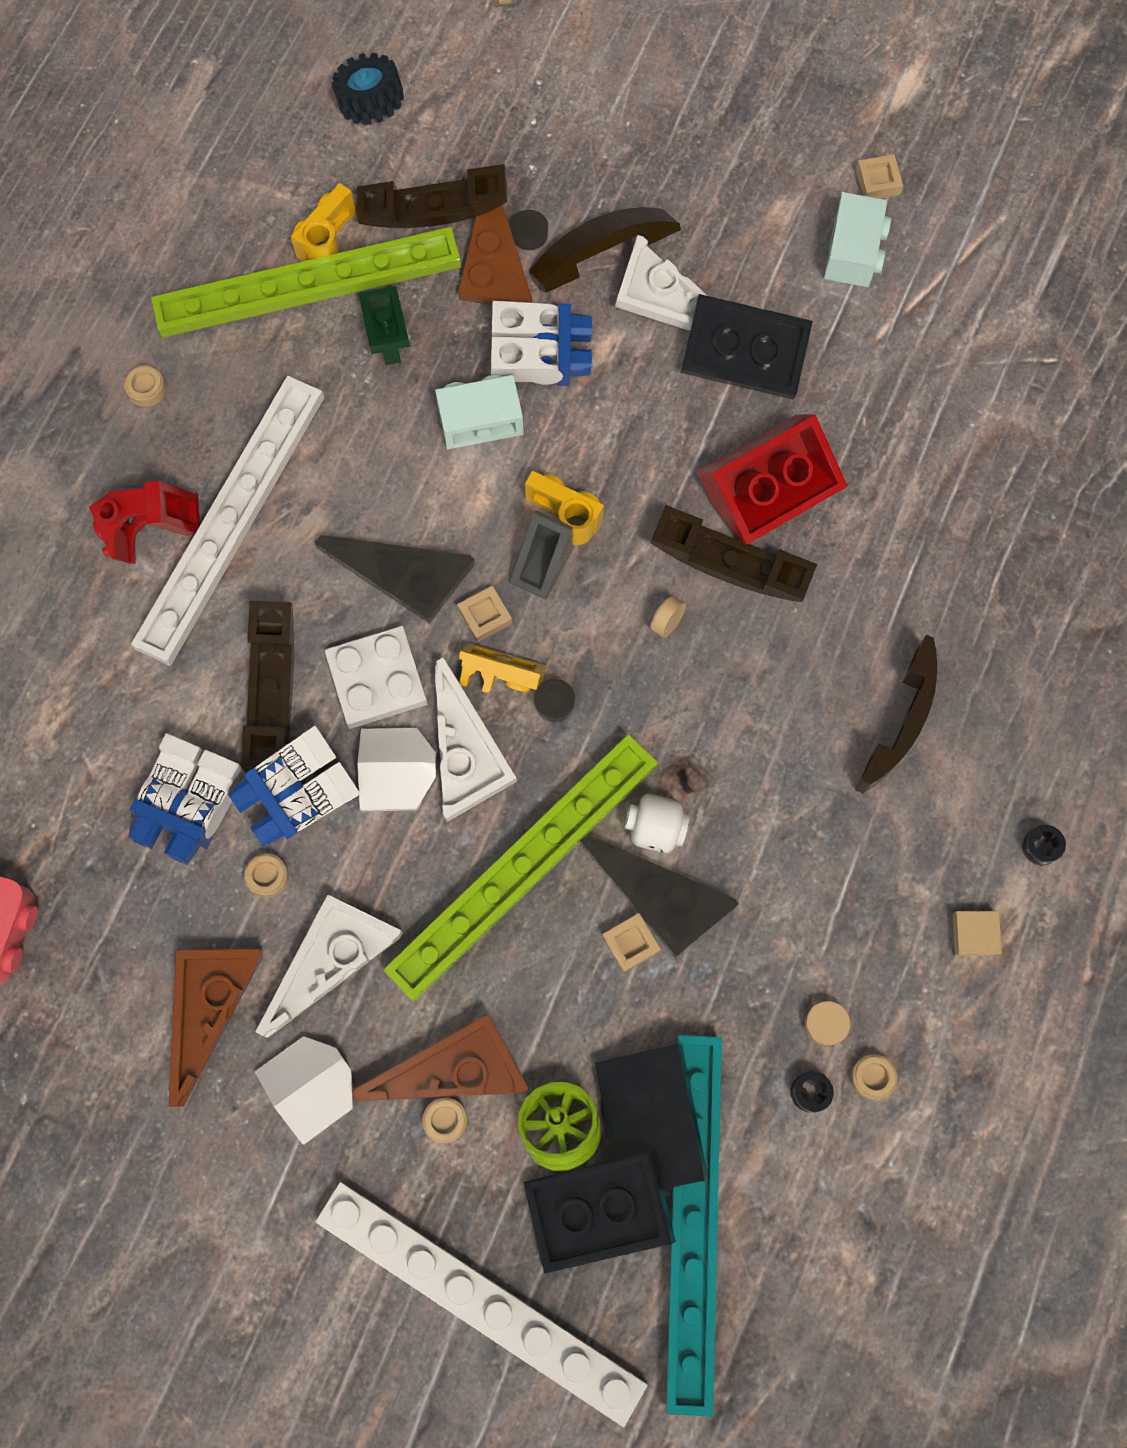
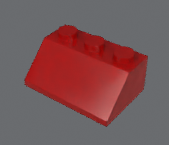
M796 414L696 471L713 507L745 545L848 487L816 414Z

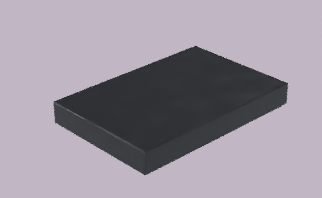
M699 294L680 373L794 400L797 394L813 321Z
M674 1044L595 1062L612 1160L653 1150L663 1190L709 1181L683 1046L681 1044Z
M653 1150L523 1182L544 1274L676 1242Z

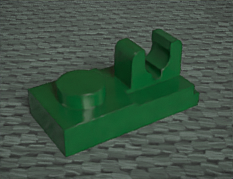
M392 286L358 293L371 354L383 352L386 365L401 363L399 349L410 347L397 287Z

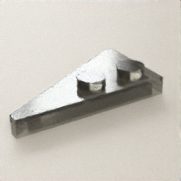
M320 535L315 542L316 548L429 624L475 565L474 558L464 554Z
M587 835L580 841L583 849L634 910L640 913L644 922L674 958L679 956L739 905L732 897L591 835Z

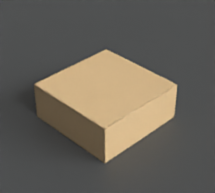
M895 154L858 160L856 173L863 196L880 199L901 195L903 183Z
M493 585L457 604L459 613L477 643L513 624L509 612Z
M956 911L952 914L955 956L1002 955L999 911Z
M640 913L602 934L603 940L623 974L661 952Z

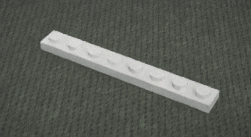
M287 375L131 643L135 650L169 666L172 665L324 400L321 390Z
M343 1182L339 1183L315 1221L317 1224L622 1427H625L648 1386L647 1382Z

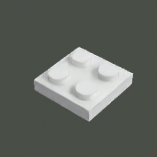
M403 626L324 650L349 729L428 705Z

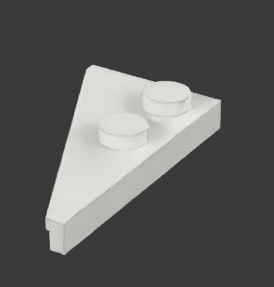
M637 235L615 307L690 331L698 295L706 294L688 277L682 276L678 272L677 267L668 259L664 262L647 246L648 241L643 236Z
M441 658L436 661L437 665H435V684L441 761L442 808L444 818L448 822L516 783L517 778L445 659Z
M327 895L255 1032L266 1038L272 1036L399 940L403 932Z

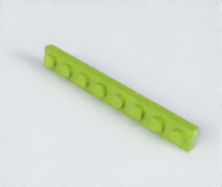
M447 227L151 297L158 331L161 337L165 338L461 268V259L452 227Z
M628 734L383 971L415 1003L657 768L658 762Z

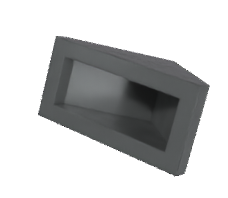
M535 511L519 553L510 584L546 600L573 549V527Z

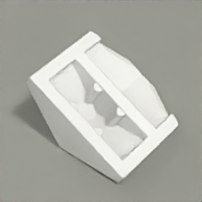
M418 728L361 729L357 762L360 811L418 810L424 796L436 778V752Z
M303 1036L255 1071L274 1108L303 1145L354 1109L351 1069L337 1048Z

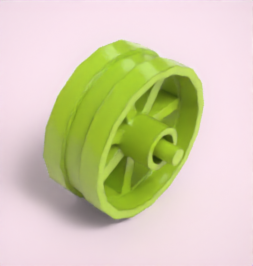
M550 1082L536 1088L525 1098L519 1110L518 1130L528 1155L538 1165L552 1171L571 1170L583 1165L595 1153L601 1140V1122L591 1096L581 1087L568 1082ZM555 1100H563L561 1107L551 1108L548 1103ZM572 1100L586 1107L568 1116ZM542 1108L546 1114L545 1120H531L533 1115ZM592 1118V1127L589 1134L572 1127ZM528 1131H548L535 1146L532 1145L528 1137ZM573 1138L582 1142L577 1148L568 1151L567 1144ZM553 1141L559 1144L560 1153L548 1154L544 1152Z

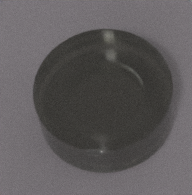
M524 210L516 214L512 219L511 233L517 247L523 250H536L546 243L549 234L548 221L543 214L535 210Z
M548 679L542 682L534 693L536 712L541 718L549 722H560L568 718L575 707V694L572 687L561 679Z

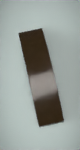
M505 164L468 169L467 179L405 189L397 190L394 181L357 186V220L359 224L376 227L420 228L455 223L485 214L507 202Z
M651 207L628 208L604 214L578 226L555 242L530 269V276L547 293L579 278L577 263L637 235L643 236L648 241V246L680 231V223L663 209Z
M665 505L651 539V544L682 563L727 583L760 594L803 602L816 569V563L780 549L777 555L750 544L745 545L742 541L701 526L703 519Z
M249 602L247 642L251 643L247 726H243L241 768H255L288 745L294 674L293 603Z
M925 635L917 647L902 683L916 688L917 691L893 747L890 749L878 744L867 762L855 791L864 794L881 782L910 750L927 720L937 682L936 646L934 638L929 635Z

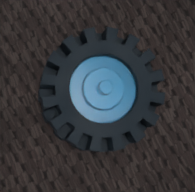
M365 53L359 54L360 60L354 61L353 57L347 59L348 66L341 64L338 67L339 73L334 72L332 76V88L344 118L348 121L352 118L355 124H359L363 119L365 125H370L371 119L376 118L379 123L384 121L382 115L386 114L389 118L393 116V108L399 110L402 105L400 100H404L403 87L393 60L389 61L388 56L385 55L379 58L377 53H371L370 58H366Z

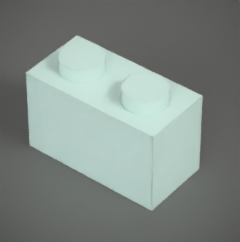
M842 192L835 215L824 279L869 287L873 273H881L886 250L879 249L880 240L886 241L891 224V217L885 216L887 200Z
M491 375L482 381L467 384L454 382L446 385L444 388L435 390L447 450L524 435L523 415L513 375Z

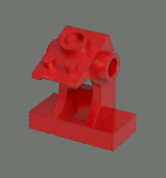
M162 481L144 482V488L109 492L89 506L95 520L93 528L106 545L102 548L103 554L106 557L110 556L113 560L129 564H136L135 539L138 531L142 530L146 524L185 536L195 535L200 526L198 494ZM135 516L134 522L130 525L129 518Z

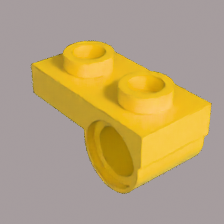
M339 183L330 193L322 196L317 208L307 219L301 220L295 226L290 237L298 259L306 261L340 253L336 234L356 213L350 189ZM320 242H326V243H324V244H322V245H316L317 243H320Z
M532 470L525 482L526 500L558 515L559 521L572 526L573 545H582L588 542L593 534L597 533L603 522L604 505L589 492L580 491L578 493L566 487L556 476L551 474L541 475ZM573 516H580L586 520V523L574 526L569 524L567 520Z

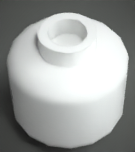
M645 794L640 799L638 806L630 804L624 828L632 830L631 840L635 846L661 853H670L675 846L681 847L683 845L689 824V814L684 813L683 805L677 800Z

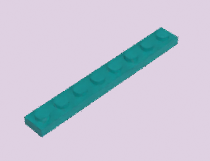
M678 1035L677 1044L683 1046L709 1181L672 1188L671 1224L676 1242L670 1244L665 1412L667 1415L713 1417L722 1037Z

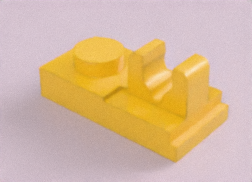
M468 643L460 651L459 659L462 660L461 666H463L460 684L467 687L471 681L472 674L480 671L484 679L482 692L488 693L493 688L496 676L497 679L507 681L506 686L511 689L523 692L530 691V688L536 690L543 681L547 667L544 664Z

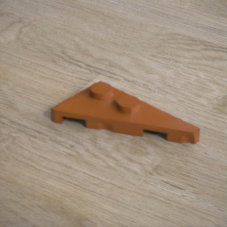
M503 205L475 218L459 288L460 300L492 305L493 301L533 303Z
M261 949L176 950L169 1088L170 1107H184L263 958V951Z
M487 1014L352 1090V1093L357 1101L519 1094L525 1093L529 1089Z

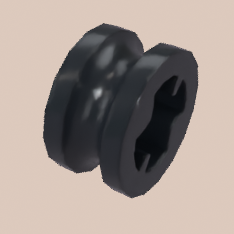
M1046 824L1037 826L1027 833L1022 843L1023 853L1026 858L1033 864L1040 866L1049 865L1062 857L1066 848V841L1061 831L1054 826ZM1042 835L1047 837L1045 842L1051 841L1053 844V849L1046 852V855L1041 854L1042 848L1037 850L1034 844Z
M807 1072L799 1075L793 1081L790 1095L794 1105L799 1110L815 1113L826 1109L831 1104L834 1090L831 1081L824 1074ZM806 1081L810 1085L820 1084L823 1092L818 1093V1096L822 1097L818 1104L815 1100H804L802 1092L807 1091V1089L802 1086Z

